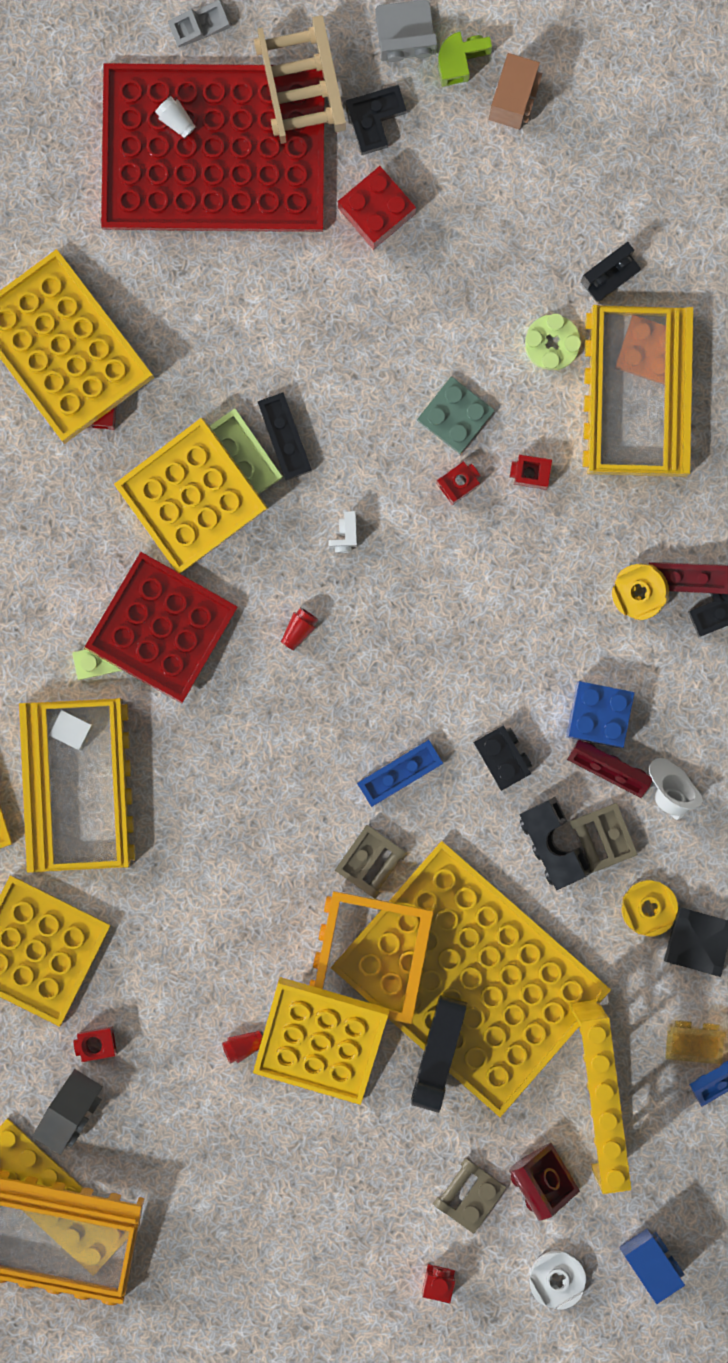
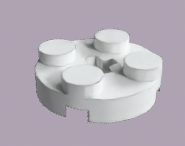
M550 1251L541 1255L534 1262L529 1273V1285L533 1296L540 1304L563 1310L575 1305L581 1299L585 1288L586 1274L581 1263L574 1256L565 1251ZM554 1273L565 1276L562 1280L563 1286L558 1287L556 1284H550Z

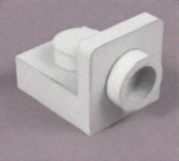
M355 511L344 512V519H339L340 536H345V540H329V549L335 548V553H351V548L357 547Z

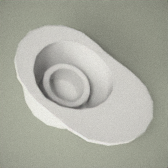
M657 758L651 762L649 774L657 787L655 799L659 808L670 814L674 819L679 820L689 810L697 809L701 806L703 802L702 795L682 769L665 758Z

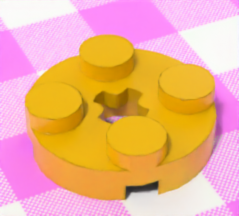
M639 563L624 568L617 575L615 585L612 588V598L617 609L622 614L637 620H645L656 616L669 602L667 580L662 572L651 564ZM637 584L647 589L644 599L641 596L634 595V591L637 590Z
M652 880L639 881L633 884L622 898L621 914L623 920L637 934L649 937L661 935L668 931L675 921L678 912L677 899L673 891L661 882ZM647 900L651 904L656 903L657 908L653 910L654 915L652 916L642 912V908L645 907L644 902Z

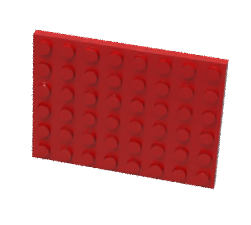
M103 63L102 230L323 232L324 123L285 131L286 143L281 144L279 135L274 136L271 119H275V113L264 65ZM316 69L273 77L277 93L320 84L319 81L324 80L322 70L317 71ZM321 95L279 104L282 120L323 112L325 98H322ZM170 96L175 101L179 100L196 126L185 139L158 119L159 115L155 112Z

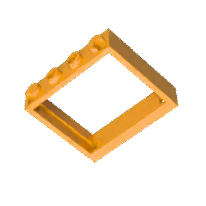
M333 891L332 897L327 896L324 912L329 913L327 924H321L318 940L323 941L321 952L316 951L313 968L318 969L316 980L311 979L309 985L320 989L324 988L340 902L420 917L402 1012L389 1010L387 1018L412 1024L434 911Z

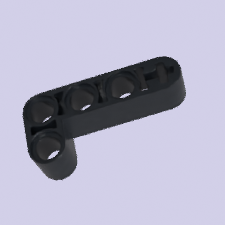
M439 995L411 1097L412 1106L437 1113L440 1112L446 1091L445 1085L465 1016L467 1002Z

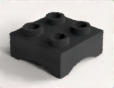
M678 907L664 961L721 977L728 949V920Z

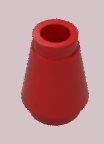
M300 607L297 612H293L280 642L294 651L317 628L315 624L318 619Z
M259 1030L227 1037V1041L222 1043V1047L230 1064L233 1062L238 1064L259 1050L263 1038Z

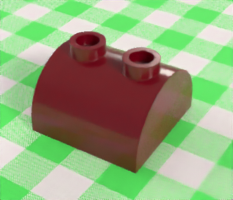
M548 1143L525 1156L509 1169L512 1183L519 1187L525 1197L527 1208L534 1212L538 1221L553 1217L580 1192L552 1143Z

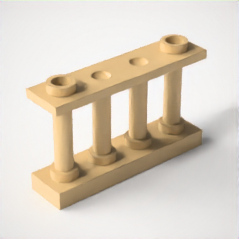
M323 15L312 17L313 27H308V31L265 39L262 27L257 28L258 38L253 39L257 56L262 55L271 94L275 119H271L274 136L279 135L281 144L286 143L285 131L328 122V125H334L335 133L346 130V121ZM307 42L317 45L318 54H314L313 58L274 66L270 64L268 50ZM311 69L322 70L324 80L319 81L320 84L276 92L273 77ZM321 95L322 98L328 97L330 107L325 108V111L282 120L279 104Z

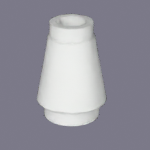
M172 96L167 98L155 111L159 115L158 119L184 139L196 128L179 100L175 101Z

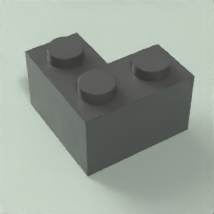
M74 1069L48 1107L32 1138L59 1155L62 1154L66 1146L72 1148L89 1120L85 1115L88 1111L93 1114L102 1101L98 1095L103 1086Z

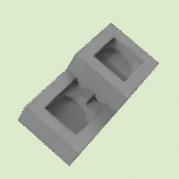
M216 0L197 11L190 9L168 21L178 47L191 44L233 27L222 0Z

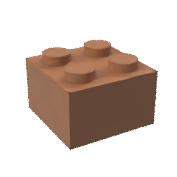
M507 53L488 120L519 130L522 122L528 124L534 99H531L530 96L536 97L543 74L538 72L540 62Z

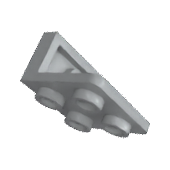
M417 0L378 5L376 7L375 15L381 61L397 62L404 58L416 57L421 59L436 55L437 40L436 34L433 32L429 1Z

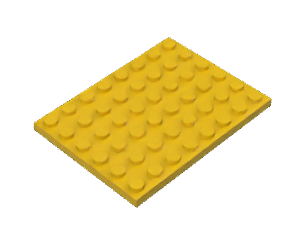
M441 841L388 901L434 911L413 1022L409 1024L394 1020L390 1021L424 1050L439 995L467 1002L465 1016L449 1073L501 1118L580 1027L571 1010L570 1003L598 999L600 1004L611 989ZM380 910L330 968L369 1003L402 1012L420 917Z

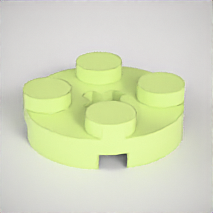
M559 314L545 315L535 320L529 327L525 338V351L528 358L537 367L547 370H561L569 366L577 357L581 346L580 335L576 326L569 319ZM548 336L559 338L557 343L558 349L555 350L553 347L548 349L546 347Z

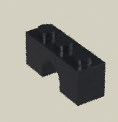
M556 797L519 814L521 817V828L526 835H530L534 844L532 845L533 852L538 860H542L546 868V879L550 885H554L556 891L592 873L580 847L568 852L562 851L557 848L553 841L555 829L568 822Z

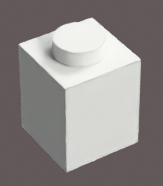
M61 710L59 715L55 713L48 725V728L51 729L49 736L82 751L94 727Z

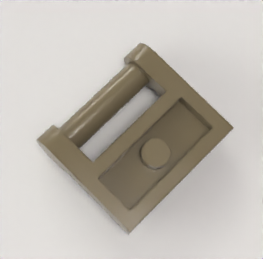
M617 803L569 821L572 829H576L592 873L638 855ZM592 821L607 855V858L602 860L598 857L586 824Z
M366 825L335 871L376 899L381 893L379 889L400 859L404 860L408 853ZM384 848L388 849L392 853L370 884L366 883L362 879Z
M465 1158L460 1164L462 1166L460 1171L440 1198H436L433 1205L474 1234L507 1187L468 1158ZM471 1173L478 1177L458 1207L454 1209L449 1204Z

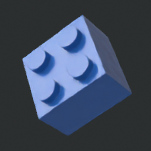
M581 681L577 682L566 738L624 748L635 692Z
M646 1228L619 1247L656 1305L685 1286L681 1280V1277L685 1275L673 1256L669 1258L665 1256V1253L669 1250L657 1232L651 1235Z

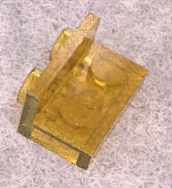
M675 1020V1025H667L665 1059L722 1064L724 1037L726 1038L727 1032L720 1030L719 1024L703 1023V1028L692 1027V1022Z

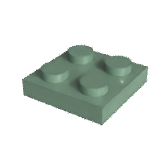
M451 376L421 413L417 421L453 450L461 454L495 410Z

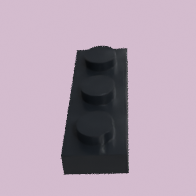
M284 392L257 401L285 480L287 481L312 472Z

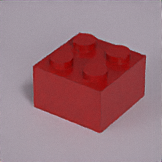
M381 166L377 167L338 200L340 212L373 250L416 215V206Z

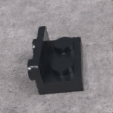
M626 242L583 275L581 283L596 302L603 300L640 272V266L632 257L635 250L629 242Z
M504 725L473 742L500 791L531 775L529 769L533 767L526 753L520 754L515 744L519 741L511 728L506 730Z

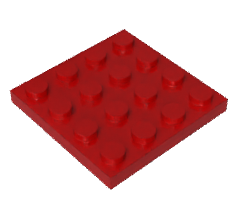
M140 551L84 649L183 704L238 606Z

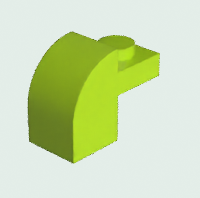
M457 32L443 42L438 56V72L442 87L469 81L470 73L467 59L491 55L492 44L490 37L483 38L482 35H475L463 42L461 32Z

